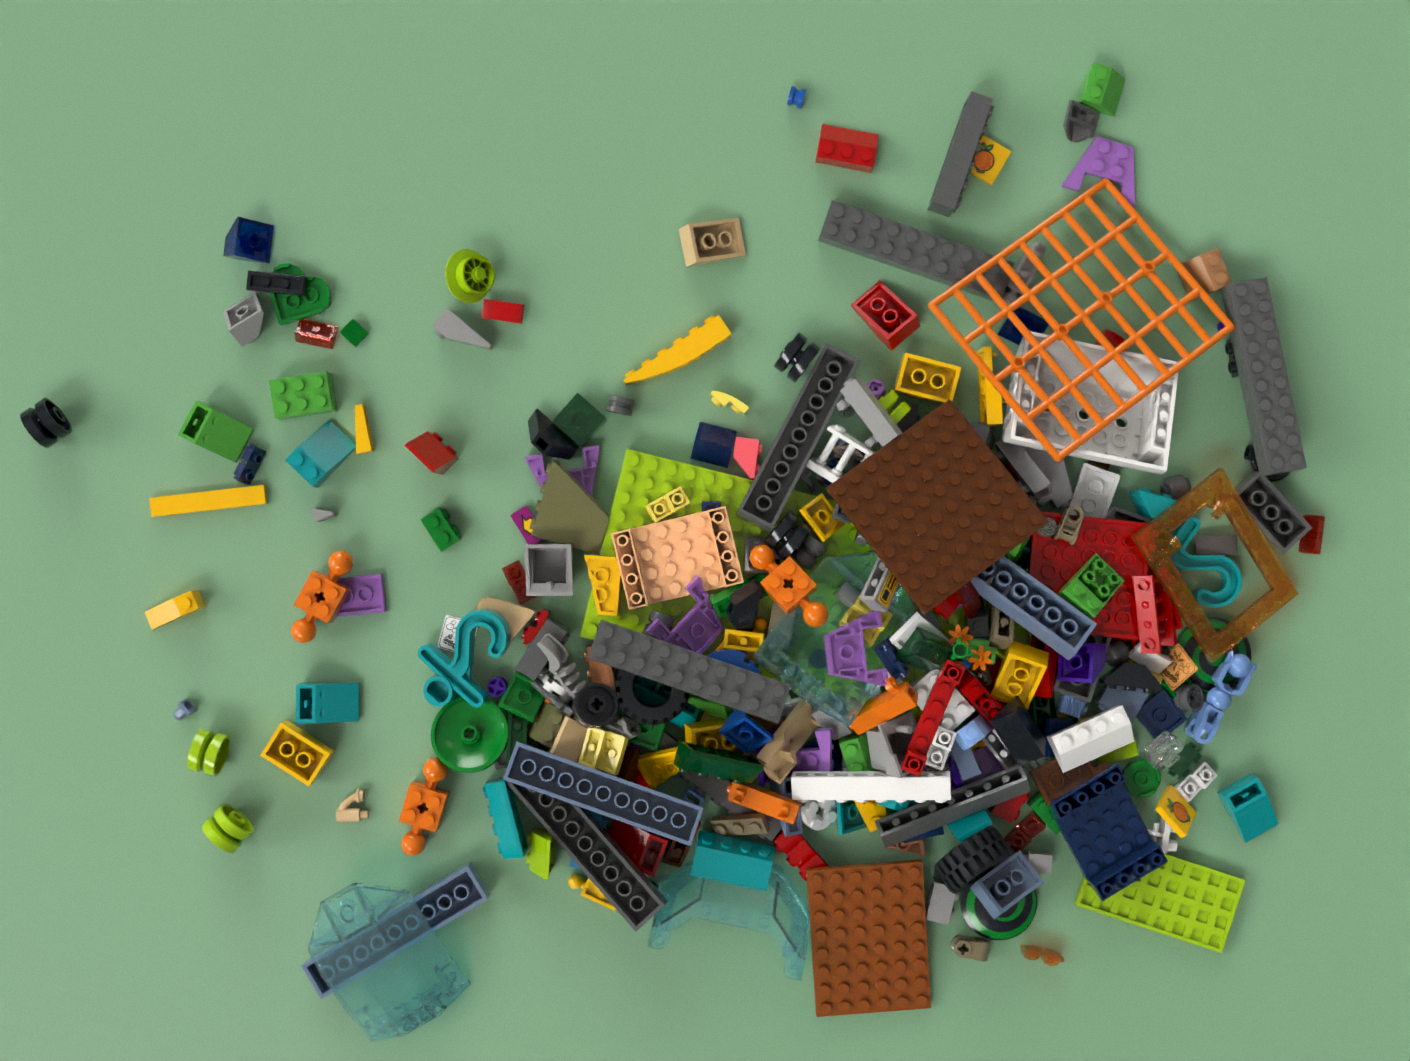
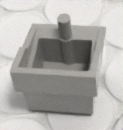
M525 544L526 596H573V544Z
M907 711L866 731L871 766L874 769L885 771L887 776L902 778L910 774L902 770L901 766L907 746L917 725L912 711Z

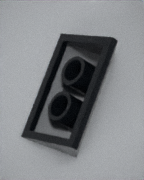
M1016 695L989 721L1017 765H1022L1045 757L1046 739L1019 696Z

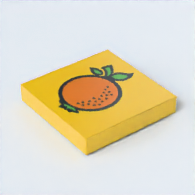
M982 136L981 140L978 141L981 143L979 152L972 159L975 163L970 174L992 186L1012 151L988 137Z
M1172 785L1165 788L1155 809L1181 838L1187 835L1197 814Z

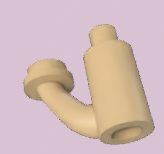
M357 788L356 793L342 801L336 810L337 822H361V819L369 818V811H362L361 808H348L355 800L357 803L365 800L364 790Z

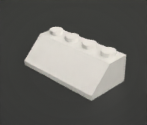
M1118 705L1047 736V740L1064 773L1134 742L1131 722L1123 705Z

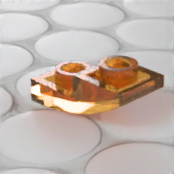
M1020 945L1021 953L1029 960H1036L1041 956L1042 961L1049 966H1056L1059 962H1064L1062 955L1052 949L1037 945Z

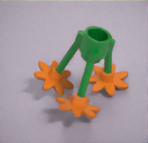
M956 624V632L953 630L948 631L953 636L948 640V643L956 642L952 649L953 655L949 659L946 654H943L944 661H938L937 664L943 667L946 660L949 659L962 665L963 662L955 661L956 658L965 659L967 656H971L967 661L974 663L973 670L980 666L985 671V663H993L991 659L987 658L990 656L991 651L984 652L982 645L979 647L978 652L974 649L969 651V644L966 640L973 639L972 635L967 634L969 627H965L961 631V627Z

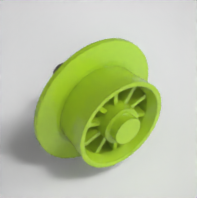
M461 249L453 253L448 259L445 268V279L450 292L455 298L464 303H476L482 300L492 288L495 272L491 262L486 257L471 249Z

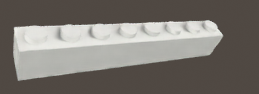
M793 771L791 776L792 800L802 803L809 800H816L821 803L828 800H836L840 803L847 802L848 800H856V802L860 803L867 802V800H875L879 803L887 802V800H895L899 803L906 802L907 800H915V802L919 803L926 802L927 800H935L938 803L951 800L950 771H922L920 777L910 773L902 778L887 776L885 771Z

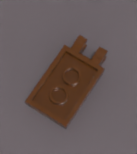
M1054 758L1029 773L1047 807H1051L1050 803L1106 770L1109 766L1106 762H1101L1094 766L1092 761H1089L1063 773L1057 759Z

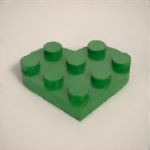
M289 263L274 267L272 272L306 276L299 267ZM314 276L307 277L305 296L270 293L276 316L281 326L318 315L331 306V290L322 279Z

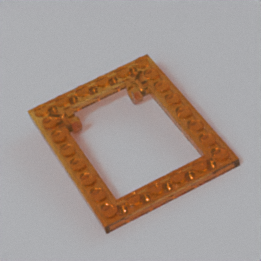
M1218 468L1131 536L1209 662L1214 663L1299 594L1223 468ZM1204 506L1215 510L1210 514L1214 519H1219L1224 514L1227 516L1270 587L1268 592L1217 633L1170 559L1172 555L1182 548L1179 539L1170 533Z

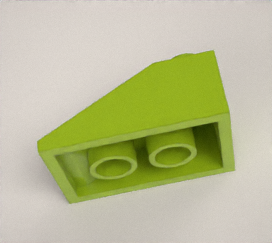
M533 828L531 833H528L527 845L531 846L530 852H527L526 864H530V871L543 879L549 880L554 869L556 840L546 828Z

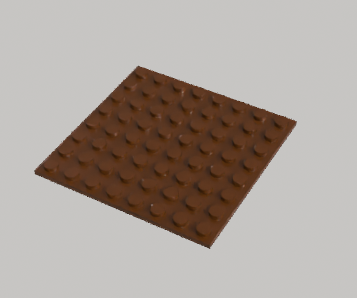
M950 399L826 487L828 493L924 615L1049 523Z

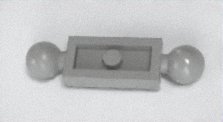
M1035 242L1030 247L1037 257H1041L1045 253V246L1041 242ZM1024 254L1014 271L1029 286L1038 269ZM1009 279L1006 287L1010 291L1006 292L1002 299L1007 305H1010L1017 299V294L1023 295L1011 279Z

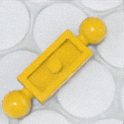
M572 874L569 877L568 884L572 889L582 888L581 896L613 911L616 910L589 877L586 882L583 881L582 876L579 874Z

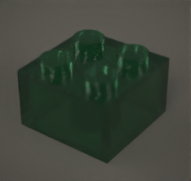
M577 393L552 422L583 448L608 419Z

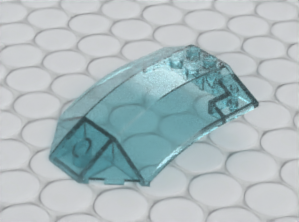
M874 551L825 557L810 576L817 584V590L809 599L812 602H820L826 606L829 614L826 623L820 627L809 626L804 621V610L800 606L788 616L783 612L754 654L778 681L791 685L790 690L812 707L848 727L852 724L877 684L828 675L824 635L841 627L838 623L849 609L848 606L834 596L845 580L860 592L863 591L878 557ZM900 584L888 609L893 616L870 648L864 644L867 670L885 668L873 648L886 638H891L915 614V603Z
M353 883L320 902L312 937L308 945V952L334 996L370 1041L402 1037L441 1015L471 985L469 979L429 926L410 894V890L402 889V891L390 890V887L376 885L374 887L362 886V883Z

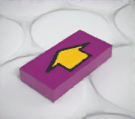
M527 505L510 515L528 544H538L545 540L531 536L533 530L529 528L532 518L535 517Z

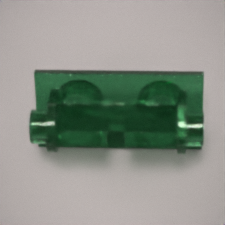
M1192 742L1186 744L1179 753L1184 758V761L1182 762L1176 758L1168 768L1169 771L1167 773L1173 777L1178 775V781L1181 778L1185 780L1191 772L1190 766L1193 763L1197 764L1203 755L1200 754L1202 749L1195 750L1197 746Z

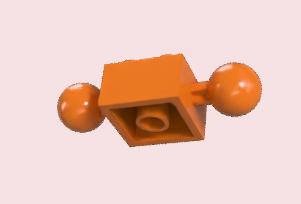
M755 546L750 552L751 564L759 570L766 569L769 573L760 582L761 588L787 616L800 606L804 610V621L809 626L820 627L824 625L829 615L826 606L820 602H812L809 599L817 590V584L790 556L778 566L774 562L775 554L769 546ZM792 583L793 588L787 587L785 589V584Z
M336 551L331 554L328 560L330 569L328 575L316 570L312 571L294 603V606L307 612L303 619L295 621L291 627V635L297 642L308 643L314 639L316 635L314 623L317 618L327 624L334 622L351 591V588L338 582L340 575L349 573L353 567V558L348 552ZM324 593L323 597L325 600L320 599V594Z
M438 757L430 758L423 766V774L426 778L425 784L417 781L410 783L401 811L399 822L412 825L411 831L406 833L401 840V848L409 856H417L425 849L426 841L422 835L424 829L436 832L440 828L451 792L436 787L437 783L443 780L448 773V767ZM426 803L428 809L424 810L421 805Z

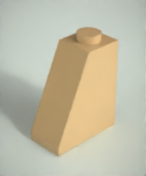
M491 596L486 599L483 597L476 605L478 609H492L503 615L509 623L511 641L537 612L533 608Z

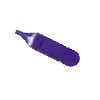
M949 756L948 769L954 788L957 789L962 787L963 784L959 771L952 757Z

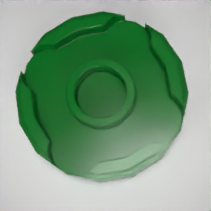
M1136 759L1129 762L1123 769V774L1127 780L1123 783L1131 795L1145 798L1155 794L1161 783V773L1156 765L1148 760Z

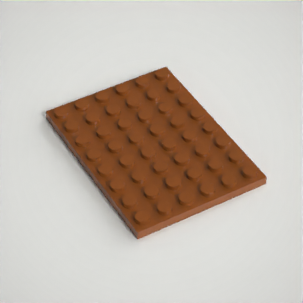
M922 859L806 868L816 1017L931 1008Z

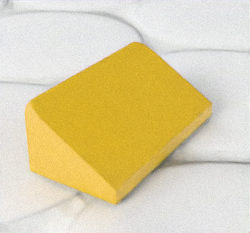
M725 629L723 648L762 653L764 633Z

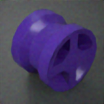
M501 676L492 678L487 684L489 694L494 697L503 695L508 687L506 679Z

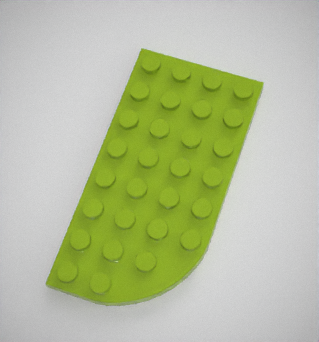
M1164 853L1168 862L1106 900L1101 901L1083 875L1074 902L1076 906L1219 953L1223 952L1246 881L1243 878Z

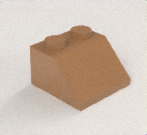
M1218 248L1182 263L1207 294L1232 283ZM1179 274L1186 294L1190 293L1193 289Z

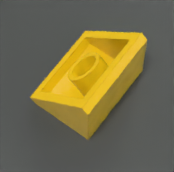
M822 493L798 510L820 542H824L845 524L832 518L834 508Z

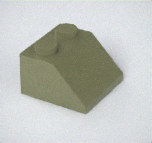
M544 700L527 735L552 748L564 718L568 715L559 711L555 705Z

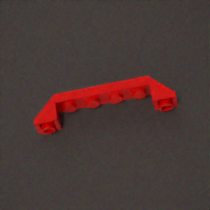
M949 659L944 663L937 675L907 746L901 766L902 770L920 777L927 760V752L953 691L961 681L966 666Z

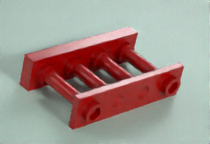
M1169 568L1148 569V575L1133 576L1141 654H1161V646L1177 645Z

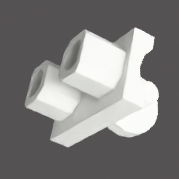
M1161 817L1160 824L1154 823L1153 829L1147 830L1152 835V840L1160 845L1163 853L1167 854V851H1177L1178 841L1169 839L1170 832H1176Z

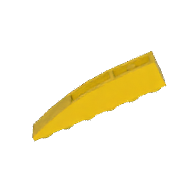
M712 315L704 321L705 324L700 328L698 326L692 328L688 332L689 335L687 337L676 339L672 343L674 346L668 350L666 347L657 353L658 357L653 360L649 358L641 364L642 367L637 371L633 369L625 375L624 382L626 385L647 381L682 368L730 338L732 333L719 315L716 317Z

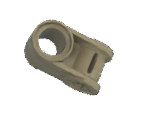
M1072 506L1064 509L1060 522L1056 527L1054 539L1060 538L1068 541L1070 545H1074L1084 518V512L1080 507ZM1071 510L1077 513V518L1074 521L1069 518Z
M961 935L955 936L952 939L951 947L959 957L983 962L987 961L990 946L989 940Z

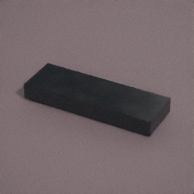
M248 270L246 290L305 296L307 277Z

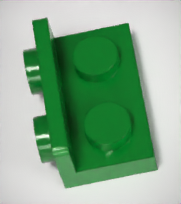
M437 507L433 512L420 520L440 551L443 552L461 540L459 536L461 532L456 525H452L449 521L451 517L447 510Z

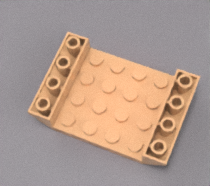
M726 506L611 533L629 610L690 595L685 587L695 576H699L702 579L705 591L744 583Z

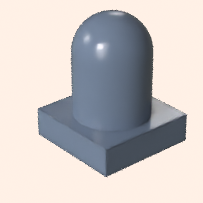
M187 698L177 704L179 708L175 710L174 718L182 720L198 709Z

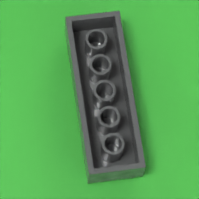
M972 91L967 97L927 210L949 217L952 212L955 213L959 208L962 200L959 195L966 189L969 180L966 177L972 171L975 163L972 159L978 154L981 143L978 141L984 136L988 126L985 123L991 117L994 106L991 105L992 98Z

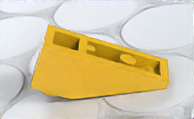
M193 590L146 611L145 615L153 630L204 609L206 606L199 590Z

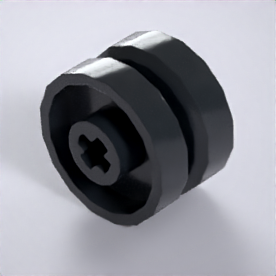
M800 332L792 342L790 341L774 365L776 369L783 372L791 364L792 368L789 370L787 377L793 382L798 380L821 349L814 343H811L803 351L802 348L806 344L807 338Z
M48 398L38 401L35 404V409L29 407L20 414L21 421L28 433L45 448L54 445L58 441L57 437L64 438L72 432L71 425L64 413Z
M791 510L763 542L771 549L781 542L782 544L776 554L782 560H786L792 552L797 550L812 529L806 522H801L795 529L792 528L798 521V516Z
M603 683L586 685L575 695L572 701V713L575 720L580 725L589 729L605 726L614 719L618 711L616 693ZM595 703L597 710H595V707L592 708L591 704Z

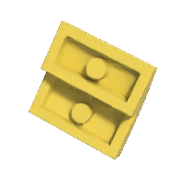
M860 595L838 623L840 626L872 611L859 599ZM880 611L882 627L863 630L864 644L868 648L874 644L880 632L887 626L893 616L891 612Z
M588 728L578 763L593 769H600L612 775H618L629 737L602 728Z

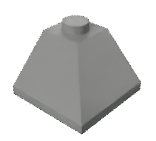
M254 292L223 311L229 332L242 347L252 343L259 337L264 312L258 294Z

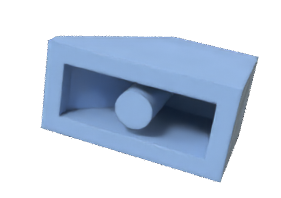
M979 714L956 731L955 740L964 751L984 738L994 728L982 714Z

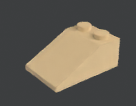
M739 218L692 223L679 228L686 267L746 256Z

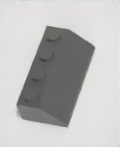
M1253 471L1245 477L1231 495L1235 503L1282 554H1285L1312 529L1311 525L1266 476L1260 477L1259 471Z

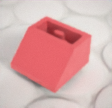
M736 437L733 459L750 480H754L760 468V464L756 462L757 457L761 456L762 445L759 444L758 439Z

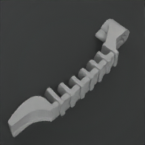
M545 634L537 645L548 658L549 670L554 674V679H557L561 684L560 686L564 687L568 692V696L574 699L575 695L584 688L586 682L584 680L581 682L577 681L580 676L579 672L571 674L576 666L575 663L564 665L563 662L569 657L566 648L551 634ZM595 703L591 704L592 708L595 707V710H597V705ZM617 713L614 719L601 727L629 737V740L638 736L641 731L637 721L629 719L627 716L622 717Z

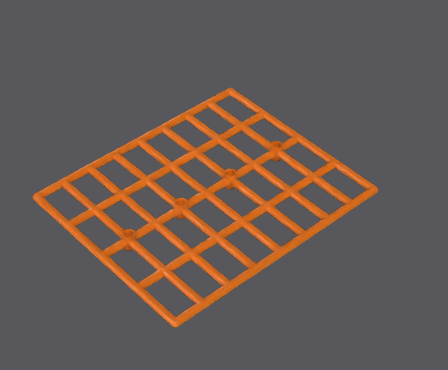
M1108 178L1099 181L928 303V307L1056 462L1063 460L1235 329L1232 321ZM1104 187L1130 215V218L1118 227L1110 221L1091 199L1094 194ZM1083 202L1109 231L1107 235L1097 242L1091 239L1069 213ZM1062 217L1088 246L1086 250L1075 258L1070 255L1048 229L1049 226ZM1136 223L1162 254L1152 261H1145L1122 235V232ZM1040 233L1045 236L1067 262L1054 273L1047 269L1026 244ZM1114 238L1140 267L1136 273L1127 279L1100 249ZM1019 248L1045 277L1043 281L1032 289L1028 288L1004 259ZM1093 253L1119 283L1110 292L1103 293L1079 265ZM1166 259L1193 289L1180 300L1176 298L1153 271L1155 267ZM997 263L1023 293L1021 297L1010 305H1007L982 275ZM1071 269L1097 298L1096 302L1084 311L1057 280ZM1142 277H1149L1172 304L1171 307L1159 316L1155 314L1131 286ZM975 279L1001 309L1000 312L987 321L960 291ZM1049 285L1055 289L1077 315L1066 324H1059L1035 296ZM1124 290L1151 320V322L1137 332L1111 303L1112 299ZM953 295L979 325L978 328L965 337L960 334L938 307V305ZM1197 296L1204 301L1225 326L1212 337L1206 333L1184 307ZM1028 300L1054 330L1050 336L1040 343L1013 312ZM1106 308L1129 336L1128 339L1116 348L1112 346L1089 318L1098 309ZM1177 311L1204 342L1191 353L1184 348L1163 323ZM1006 316L1033 347L1021 357H1015L991 328ZM1081 322L1108 352V354L1094 364L1091 363L1067 334ZM1156 327L1183 358L1170 369L1165 367L1142 339V337ZM984 332L1010 362L1009 366L994 375L969 344ZM1056 340H1062L1086 368L1084 372L1073 380L1068 378L1045 350ZM1134 343L1162 374L1147 386L1120 355ZM1037 354L1040 355L1065 385L1050 397L1024 368V364ZM1113 359L1140 390L1126 402L1123 401L1098 371ZM1018 372L1042 401L1041 404L1028 413L1022 409L1000 382L1011 373ZM1091 375L1118 406L1117 409L1104 419L1077 388L1079 384ZM1069 392L1096 423V425L1082 435L1078 433L1054 404ZM1047 408L1074 439L1071 444L1060 452L1055 449L1032 421V419Z

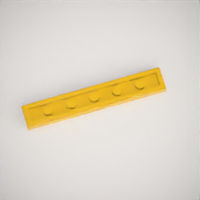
M258 485L152 497L149 500L151 517L263 505L267 504L266 486Z

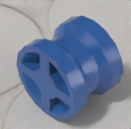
M791 86L787 105H796L797 108L801 109L806 89L798 90L795 86Z

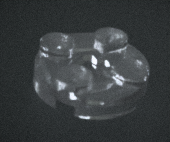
M1164 731L1152 742L1146 744L1144 748L1146 760L1155 769L1160 767L1167 769L1179 760L1180 749L1183 751V743L1176 735Z

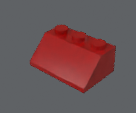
M822 124L815 163L871 173L876 157L878 134Z

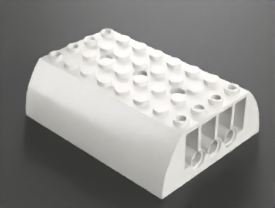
M1030 331L1039 343L1050 336ZM1024 336L1016 356L1021 357L1033 348ZM1056 340L1045 348L1070 380H1073L1086 370L1062 340ZM1073 340L1092 364L1108 354L1103 346ZM1128 351L1120 354L1146 386L1162 375L1145 355ZM1039 354L1024 364V368L1048 397L1065 386ZM1159 358L1167 369L1178 363ZM1114 359L1098 370L1124 402L1140 391ZM1018 372L1011 373L1008 392L1022 409L1028 413L1041 404L1042 401ZM1179 372L1117 418L1125 422V427L1118 426L1117 419H1115L1068 456L1154 474H1164L1168 467ZM1092 375L1077 386L1078 390L1103 419L1118 408ZM1070 392L1054 403L1080 435L1096 425L1095 421ZM1007 403L1002 430L1003 442L1047 451ZM1043 411L1032 419L1058 452L1074 441L1050 411ZM1079 412H1085L1088 415V419L1080 418Z

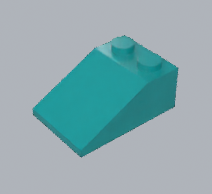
M329 420L301 443L285 461L312 487L319 488L356 449V444Z

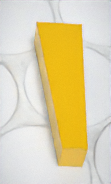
M364 404L355 405L356 454L374 452Z

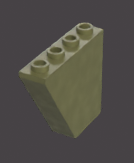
M553 459L552 464L548 463L545 474L548 475L547 482L543 481L540 493H543L542 500H537L534 511H537L538 514L536 519L532 518L529 529L533 530L531 536L559 544H573V548L599 555L610 514L558 460Z

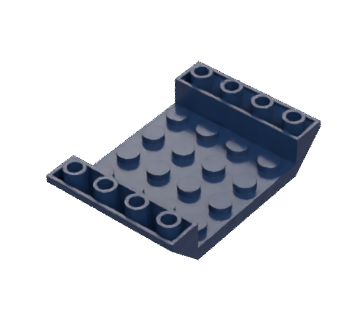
M1118 763L1050 803L1051 814L1085 879L1101 901L1106 900L1168 862L1160 845L1152 840L1123 783L1127 780Z

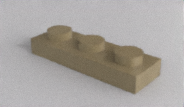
M764 813L713 816L710 820L715 834L724 836L768 834L770 830Z

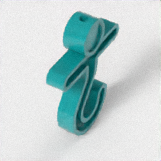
M1183 518L1172 534L1164 527L1152 526L1149 556L1156 557L1148 569L1169 568L1170 571L1215 570L1221 576L1220 587L1213 592L1207 589L1194 590L1192 593L1194 602L1204 607L1220 608L1230 604L1237 598L1242 588V575L1239 567L1232 559L1223 555H1191L1185 550L1200 528L1198 518Z
M482 608L474 610L460 619L456 627L453 660L448 658L434 644L429 643L419 648L418 657L437 674L427 680L424 685L423 693L428 703L438 707L444 706L454 700L458 694L476 708L488 701L487 692L471 678V669L474 664L475 630L478 626H484L491 632L492 639L488 647V654L491 657L498 658L504 655L511 643V630L509 623L503 615L495 610Z

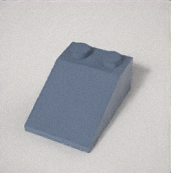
M1019 850L976 881L970 888L991 917L996 919L1043 884L1044 881Z

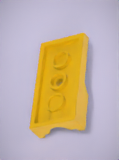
M984 346L977 351V354L993 372L992 357H997V353H992V346ZM978 368L980 422L986 423L989 427H996L998 424H1003L1002 404H1007V402L1002 401V396Z

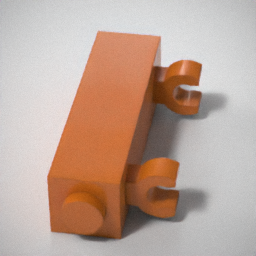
M893 676L885 679L888 683L884 686L887 691L860 705L854 696L847 699L849 703L846 705L849 711L848 726L860 735L916 707L918 693L907 680L898 685Z
M730 782L726 792L729 794L727 800L790 824H794L797 821L802 802L792 800L789 797L744 782V785Z

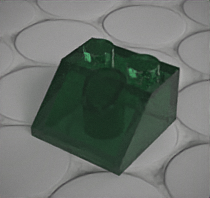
M917 627L896 655V659L923 672L941 669L946 660L951 659L953 648L946 639Z

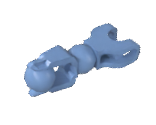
M1233 650L1227 653L1224 662L1220 663L1212 675L1213 685L1217 687L1208 691L1206 696L1207 703L1203 701L1202 708L1194 711L1185 724L1184 729L1187 735L1194 738L1200 744H1208L1213 739L1224 715L1221 711L1230 706L1232 701L1231 695L1234 697L1235 695H1243L1251 680V675L1257 669V664L1252 665L1251 660L1244 654H1234ZM1227 671L1233 677L1240 678L1233 688L1227 683H1222ZM1196 724L1193 732H1191V726ZM1207 731V736L1200 738Z

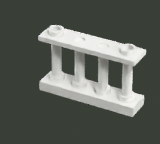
M838 424L831 425L827 430L833 434L819 457L810 459L806 467L833 483L843 476L842 471L856 448L866 454L862 461L876 451L872 448L868 449L864 443L846 433L844 427ZM841 438L849 443L837 466L832 469L826 465V460L838 439Z

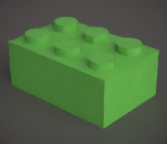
M327 371L269 380L275 419L286 420L337 412L332 374Z

